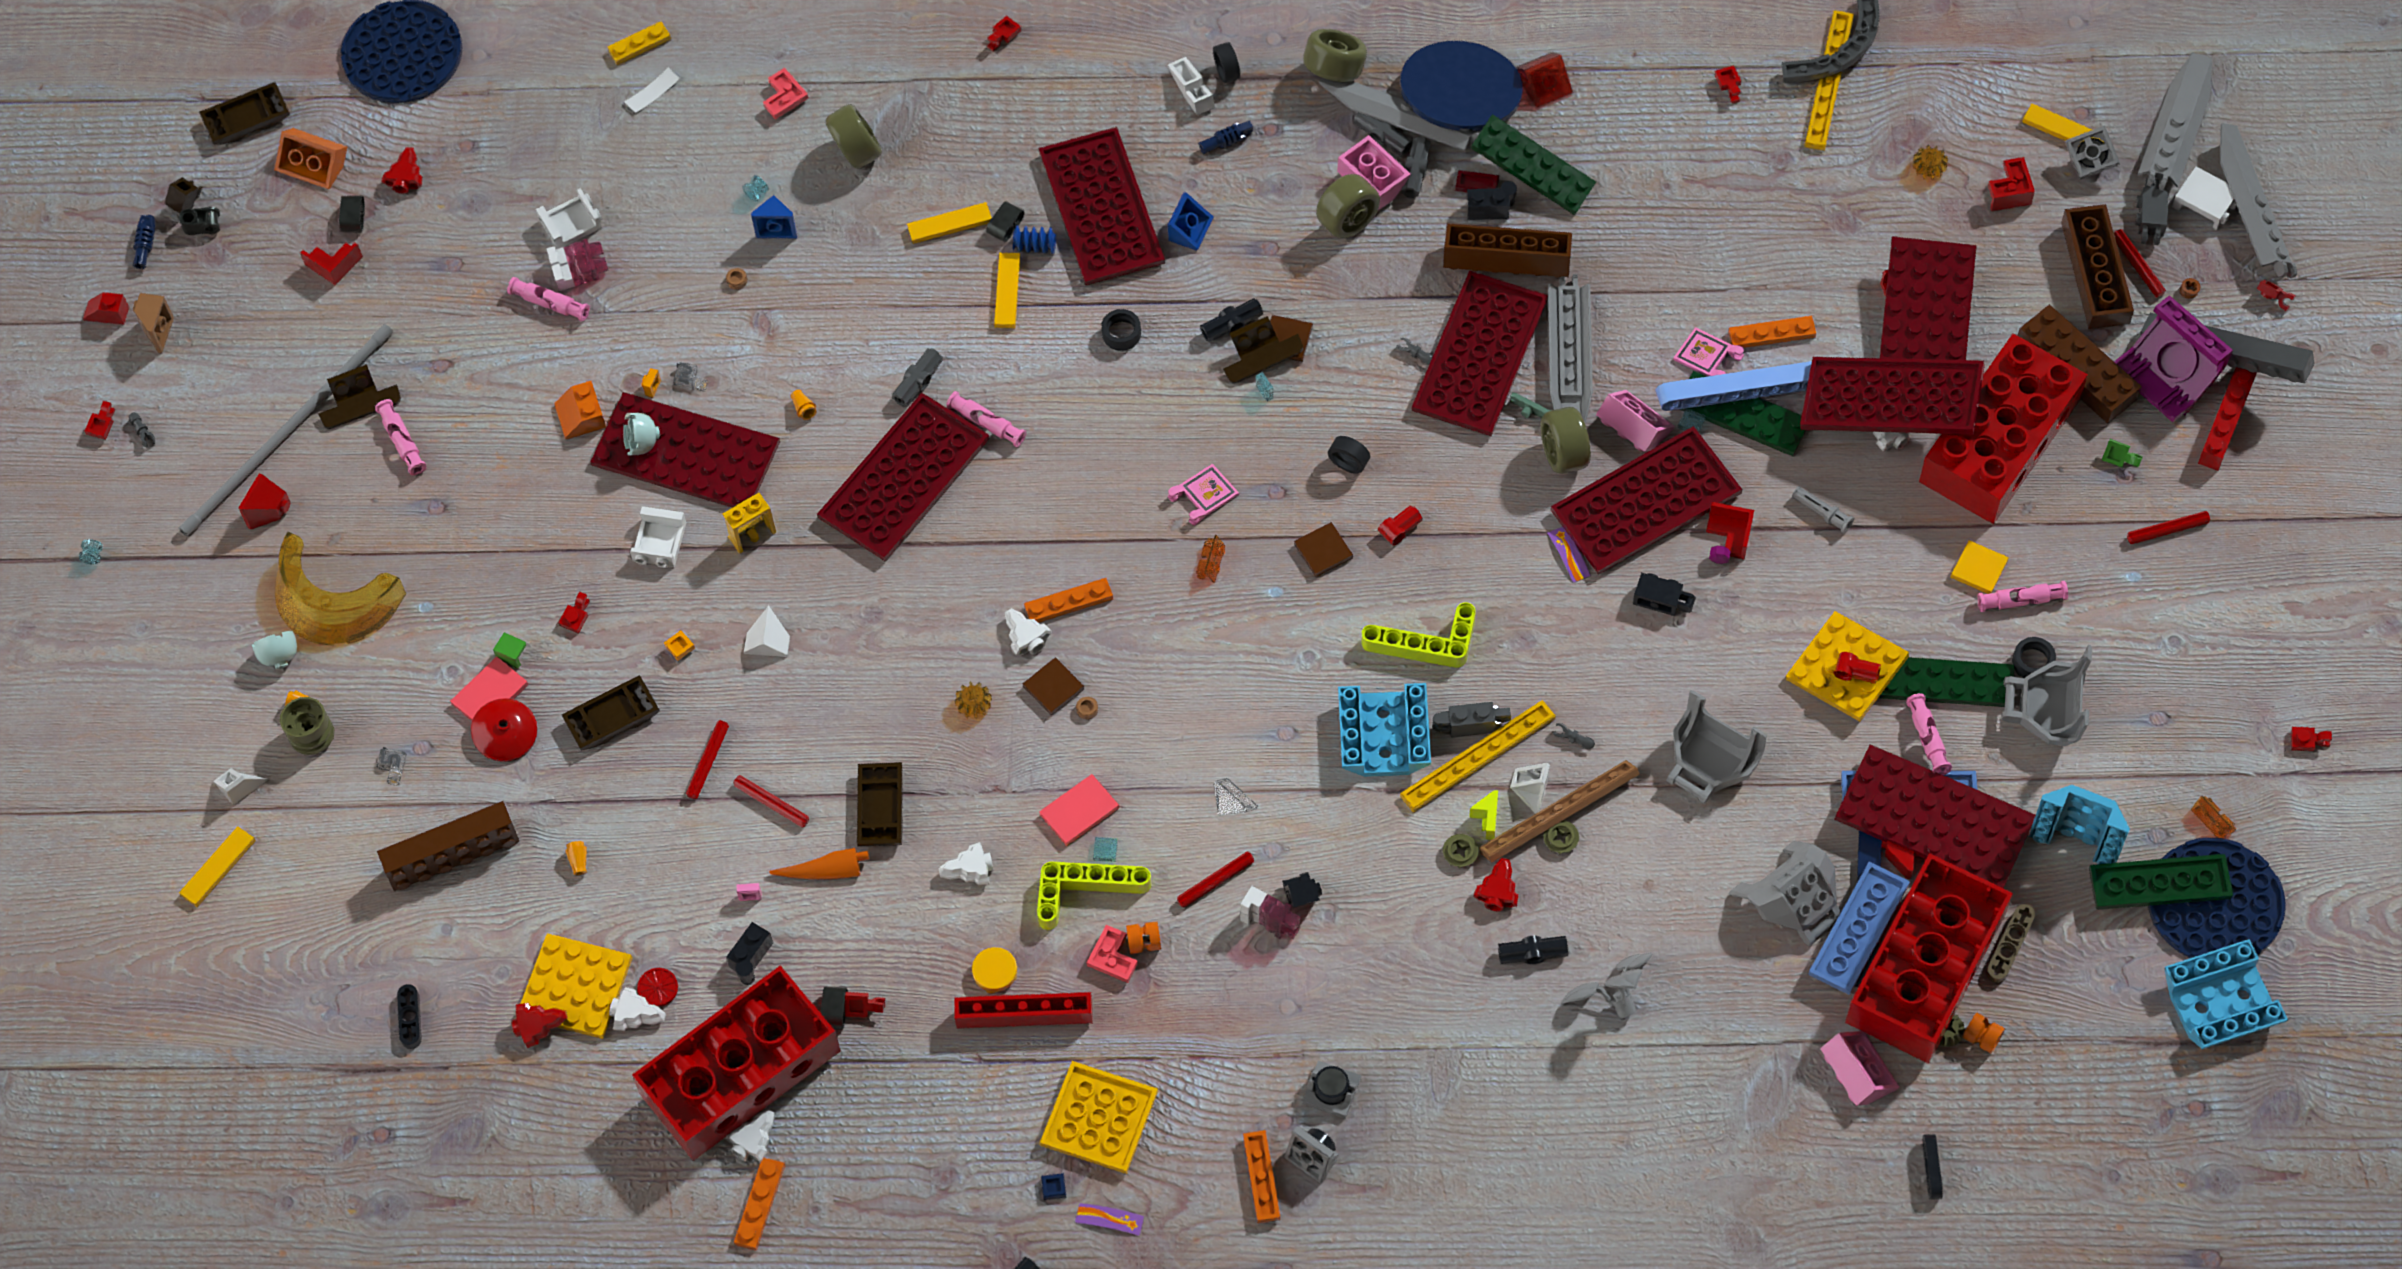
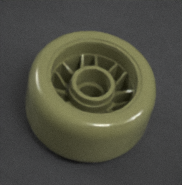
M1318 29L1308 37L1303 62L1310 72L1319 77L1337 82H1350L1356 80L1361 75L1367 57V48L1359 38L1349 33L1334 29Z
M846 104L826 118L825 123L831 136L854 168H863L881 155L882 149L871 127L855 106Z
M1358 174L1342 176L1333 182L1322 194L1317 204L1316 216L1319 222L1335 237H1352L1362 231L1376 215L1380 205L1379 193L1365 178Z
M1564 407L1546 412L1541 418V439L1547 461L1552 470L1558 474H1565L1586 468L1590 463L1591 450L1587 428L1580 412L1574 407Z

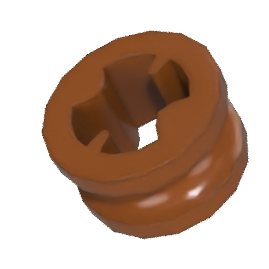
M2193 278L2185 279L2180 286V294L2187 299L2195 298L2200 291V283ZM2186 287H2193L2194 290H2187Z

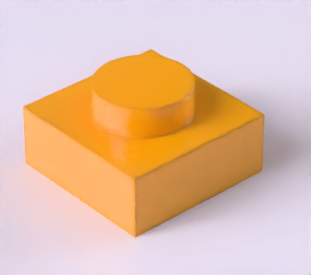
M650 368L648 374L644 375L642 379L645 396L654 398L661 382L659 371Z
M682 630L664 642L667 650L677 661L695 649L694 644Z

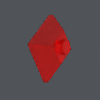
M259 473L238 509L248 529L252 530L280 520L283 514L288 512L291 502L286 491Z

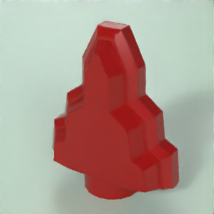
M406 147L400 153L398 161L391 164L389 171L384 172L381 182L388 187H392V190L396 193L406 194L409 189L414 190L422 187L423 177L420 175V167L416 164L417 156L414 147Z
M1501 858L1494 865L1492 874L1484 877L1482 884L1477 885L1473 897L1484 902L1485 908L1490 911L1500 912L1503 910V907H1517L1518 894L1515 892V883L1511 879L1512 867L1509 859Z
M529 1003L516 1004V1018L512 1020V1029L515 1036H521L526 1047L530 1048L538 1045L540 1039L548 1036L550 1029L559 1027L568 1019L566 1010L558 1008L545 1010L540 1005L531 1006Z

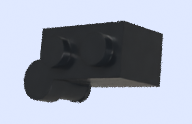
M1506 181L1501 185V188L1467 189V220L1509 219L1510 207L1514 205V198L1517 195V185L1512 181Z
M1308 872L1301 873L1298 877L1282 880L1290 909L1320 901L1319 896L1322 895L1320 883H1315V879H1310Z
M751 922L726 956L729 968L736 971L737 976L744 985H751L753 983L752 980H755L754 969L773 945L771 933L754 922Z

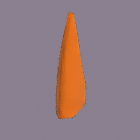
M855 848L839 850L805 863L771 870L769 873L771 875L799 879L860 876L859 861L869 860L868 851L857 852Z

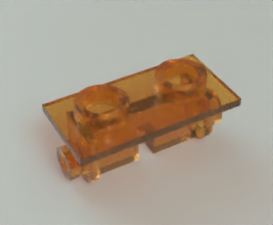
M1217 535L1214 536V539L1208 538L1204 542L1201 557L1207 559H1200L1196 570L1197 578L1203 580L1205 577H1209L1213 583H1215L1217 574L1220 572V563L1222 556L1225 554V544Z
M2200 796L2190 809L2217 838L2225 839L2228 833L2232 834L2236 830L2234 822L2225 814H2219L2221 810L2211 798Z

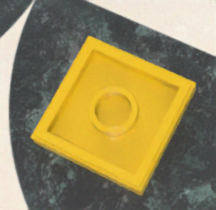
M1969 540L1950 578L1990 594L1996 586L2009 557Z

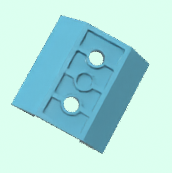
M1426 683L1404 684V692L1360 693V686L1338 687L1343 769L1363 777L1410 775L1431 765ZM1385 710L1389 713V716L1380 718L1377 713ZM1382 750H1388L1391 752V756L1383 758L1379 753Z
M2069 785L2042 796L2028 837L2033 838L2038 843L2050 845L2055 830H2058L2063 835L2076 837L2088 845H2097L2098 848L2093 862L2107 864L2117 863L2130 828L2116 801L2075 785Z
M2250 939L2165 966L2164 968L2170 999L2188 1037L2201 1049L2288 1021L2279 1000L2272 1001L2256 968L2259 958ZM2240 990L2246 991L2249 994V999H2241L2237 992ZM2195 1005H2204L2207 1008V1012H2197Z

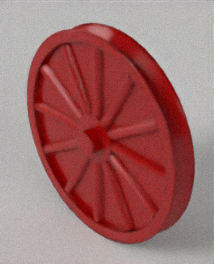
M652 968L640 977L637 991L639 996L646 998L648 1004L661 1007L669 1004L676 997L678 981L670 970Z

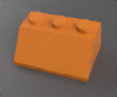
M291 128L281 132L274 170L330 189L344 166L347 146Z

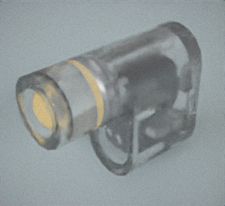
M683 362L677 363V371L673 381L674 386L705 392L708 381L696 377L698 366Z
M383 747L380 750L376 767L389 771L388 784L400 785L407 754L404 751Z

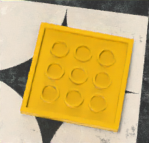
M1834 611L1787 673L1786 680L1861 722L1908 659L1909 652ZM1841 652H1850L1855 654L1858 659L1881 664L1880 675L1876 684L1853 678L1850 681H1844L1835 677L1833 672L1839 654Z
M547 933L521 1003H529L531 1006L540 1005L545 1010L551 1008L566 1010L568 1019L558 1028L603 1039L612 1017L610 1016L611 1002L613 998H618L633 957L631 954Z
M1072 1061L1041 1138L1040 1146L1127 1174L1156 1100L1158 1089Z

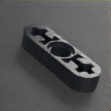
M406 984L401 986L397 992L399 1038L405 1048L414 1049L422 1041L420 997L413 985ZM407 992H411L412 994L410 996L411 1005H407V1001L404 997L407 995ZM407 1012L415 1013V1018L412 1021L407 1022L403 1020ZM408 1028H411V1031L414 1035L412 1041L408 1042L407 1038L409 1037Z
M1923 1134L1922 1147L1928 1196L1930 1200L1942 1199L1943 1187L1936 1135Z

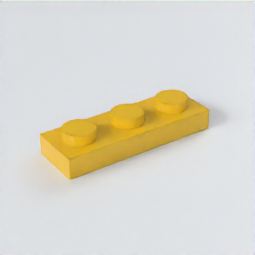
M662 21L607 46L615 63L619 65L670 41L671 36Z

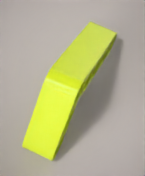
M1468 602L1457 606L1450 639L1383 626L1367 625L1362 630V647L1368 652L1454 668L1462 667L1467 661L1475 625V607ZM1467 614L1470 617L1464 618L1461 615ZM1463 633V634H1465L1466 636H1464V637H1459V636H1457V634ZM1367 637H1375L1376 639L1368 640ZM1391 640H1394V641H1396L1397 643H1396V644H1390V643H1388V642L1391 641ZM1415 644V645H1418L1419 647H1417V648H1412V647H1410V645ZM1437 648V649H1439L1440 651H1439V652H1433V651H1431V649ZM1459 652V653H1461L1462 655H1460V656H1455V655H1453V653Z
M1047 862L1042 866L1037 907L1039 925L1045 930H1052L1058 925L1062 890L1144 894L1152 886L1150 871L1142 866ZM1050 873H1056V874H1057V875H1056L1055 877H1053V878L1047 877V875L1050 874ZM1072 874L1079 875L1076 879L1069 878ZM1095 875L1101 876L1099 880L1091 879ZM1119 876L1124 878L1122 881L1113 880ZM1138 878L1146 879V881L1142 883H1139L1136 880ZM1049 893H1052V894L1055 895V896L1052 897V898H1046V897H1045V895H1047V894H1049ZM1046 914L1053 915V917L1050 919L1043 918V916Z

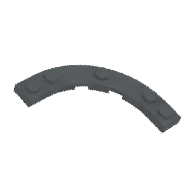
M1857 0L1859 18L1855 33L1852 38H1849L1838 48L1836 53L1810 60L1782 62L1783 83L1825 78L1841 72L1857 62L1868 51L1876 37L1879 27L1878 0Z

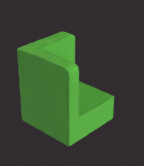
M504 632L493 651L495 656L504 663L519 669L521 664L518 658L525 649L526 642Z

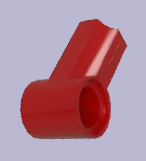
M1410 505L1394 518L1389 517L1385 519L1378 527V532L1392 546H1395L1405 538L1408 531L1422 522L1423 517L1415 506Z
M1841 652L1833 674L1838 679L1850 681L1853 678L1876 684L1880 675L1881 664L1858 659L1855 654L1850 652Z

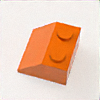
M592 381L571 386L554 403L566 440L606 428Z

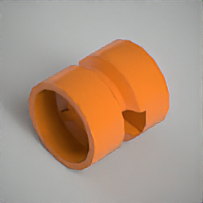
M1157 921L1145 923L1143 927L1139 924L1126 925L1130 954L1142 953L1144 949L1148 951L1161 950ZM1142 935H1149V939L1143 941Z
M1976 1012L1962 1038L1973 1044L1978 1042L1981 1049L1991 1054L2006 1028L1995 1022L1990 1024L1988 1018Z

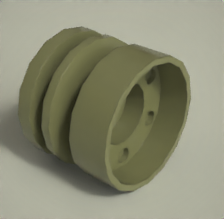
M300 697L289 702L282 710L280 725L291 746L298 753L314 755L324 751L334 739L335 729L326 710L317 699Z

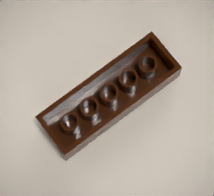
M2107 205L2065 209L2061 224L2088 329L2130 324L2134 308Z
M1447 223L1443 268L1491 271L1493 273L1532 274L1535 276L1545 275L1558 278L1569 277L1572 233Z
M2050 304L2019 328L2017 336L2088 374L2081 400L2107 424L2138 400L2142 386Z
M501 801L378 850L377 853L393 890L397 891L405 890L410 885L419 881H427L439 873H447L459 865H467L481 856H489L501 848L512 847L516 842H519V838L504 801Z

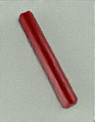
M2122 229L2115 231L2114 236L2117 245L2155 297L2163 296L2166 289Z
M2207 511L2130 531L2127 534V539L2130 544H2135L2208 524L2211 520L2210 515Z
M717 721L686 791L687 797L692 799L698 798L729 728L727 722Z
M738 775L734 780L733 784L736 788L800 827H805L808 824L809 817L745 777Z
M1246 851L1179 895L1177 902L1182 908L1187 907L1254 863V857L1249 851Z

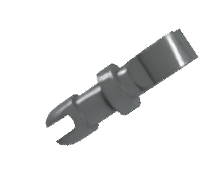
M1400 338L1406 342L1408 347L1402 348L1400 345H1396L1399 350L1411 353L1412 357H1418L1422 362L1430 364L1433 357L1432 354L1424 352L1418 345L1414 346L1409 339Z
M136 412L130 413L129 421L132 426H135V432L137 435H140L143 446L145 448L148 447L146 438L152 440L153 444H155L154 435L148 431L147 425L141 422L139 414Z
M1556 723V726H1561L1564 732L1559 734L1553 731V735L1570 739L1569 742H1576L1588 750L1594 747L1593 739L1579 735V732L1576 730L1571 731L1563 723Z

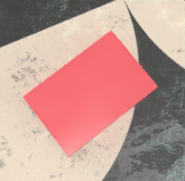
M496 656L450 702L472 721L477 711L483 705L496 699H514L528 686V682Z
M1091 774L1039 811V814L1061 841L1068 846L1118 810L1119 804L1094 775Z

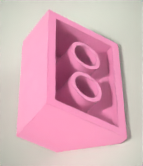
M1369 135L1338 157L1337 172L1341 176L1358 174L1378 191L1380 196L1378 210L1395 199L1411 176L1400 163Z
M1627 390L1608 394L1596 413V416L1601 419L1604 425L1614 428L1618 431L1617 434L1620 437L1630 440L1634 443V447L1642 452H1647L1657 447L1675 428L1672 423Z
M1864 1032L1838 1033L1820 1048L1824 1054V1059L1835 1071L1837 1080L1843 1084L1848 1092L1849 1099L1856 1106L1868 1105L1900 1088Z

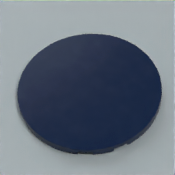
M403 0L381 3L374 6L375 8L368 13L360 15L347 30L341 46V61L345 75L356 90L377 101L406 103L427 97L442 88L452 78L461 61L462 39L456 23L443 9L426 1Z
M1442 41L1417 50L1405 62L1400 76L1401 94L1405 102L1413 108L1414 113L1429 123L1460 131V129L1482 130L1492 114L1505 122L1518 109L1523 92L1521 76L1511 61L1492 48L1468 41Z
M2215 837L2190 840L2166 853L2162 859L2225 854L2233 891L2232 899L2148 906L2155 928L2172 948L2188 958H2193L2250 939L2258 956L2272 944L2284 921L2286 901L2279 877L2275 875L2269 866L2270 864L2257 852L2254 853L2241 843Z

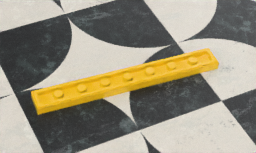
M1833 11L1824 55L1836 53L1838 48L1849 39L1853 13ZM1841 72L1821 78L1818 81L1804 146L1806 148L1825 151Z
M1541 700L1401 792L1400 797L1414 813L1555 720L1556 715Z

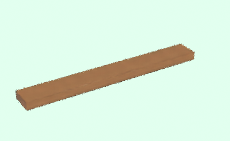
M1627 760L1623 761L1479 848L1480 853L1491 863L1640 775L1638 768Z

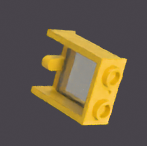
M760 493L755 494L722 514L729 534L727 537L739 554L743 552L739 536L746 533L752 542H757L759 536L754 528L763 522L772 534L776 533L771 509Z

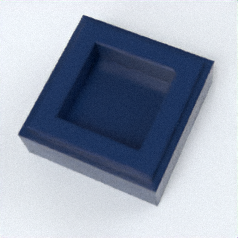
M1064 1173L1041 1176L1044 1200L1067 1198Z

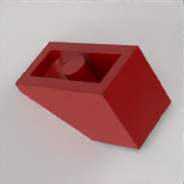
M102 292L88 301L83 320L124 325L129 305L123 294Z
M1881 840V848L1885 849V857L1906 879H1911L1914 852L1890 841L1884 842Z

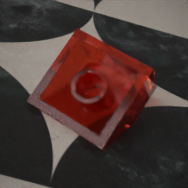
M1551 52L1517 66L1523 88L1536 108L1573 93L1561 54Z

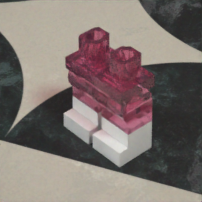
M586 238L581 240V242H575L559 249H555V247L546 248L559 291L590 282L591 280H599L598 274L609 270L605 257L596 260L593 258L604 254L600 241L588 243Z
M1251 886L1241 902L1240 921L1249 924L1253 920L1265 926L1268 932L1275 933V937L1279 939L1282 938L1283 934L1294 939L1300 930V925L1298 924L1301 917L1292 913V905L1288 903L1283 905L1280 900Z

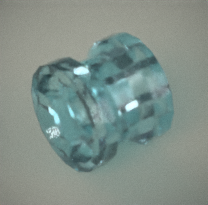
M754 175L751 178V182L745 183L742 187L746 195L753 201H758L760 195L769 190L765 181L757 175Z
M92 539L83 540L79 560L86 564L100 563L101 556L99 553L103 549V544Z

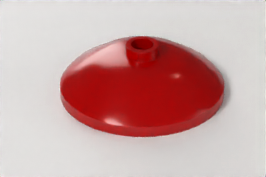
M502 698L486 703L477 711L471 724V736L475 747L482 755L494 761L509 762L521 758L530 751L537 738L538 729L534 714L525 704L514 699ZM502 722H505V723L508 724V725H507L506 727H504V728H502V727L499 726Z

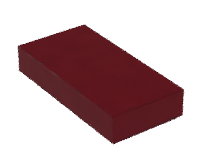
M1458 170L1455 191L1467 193V189L1498 188L1499 175Z

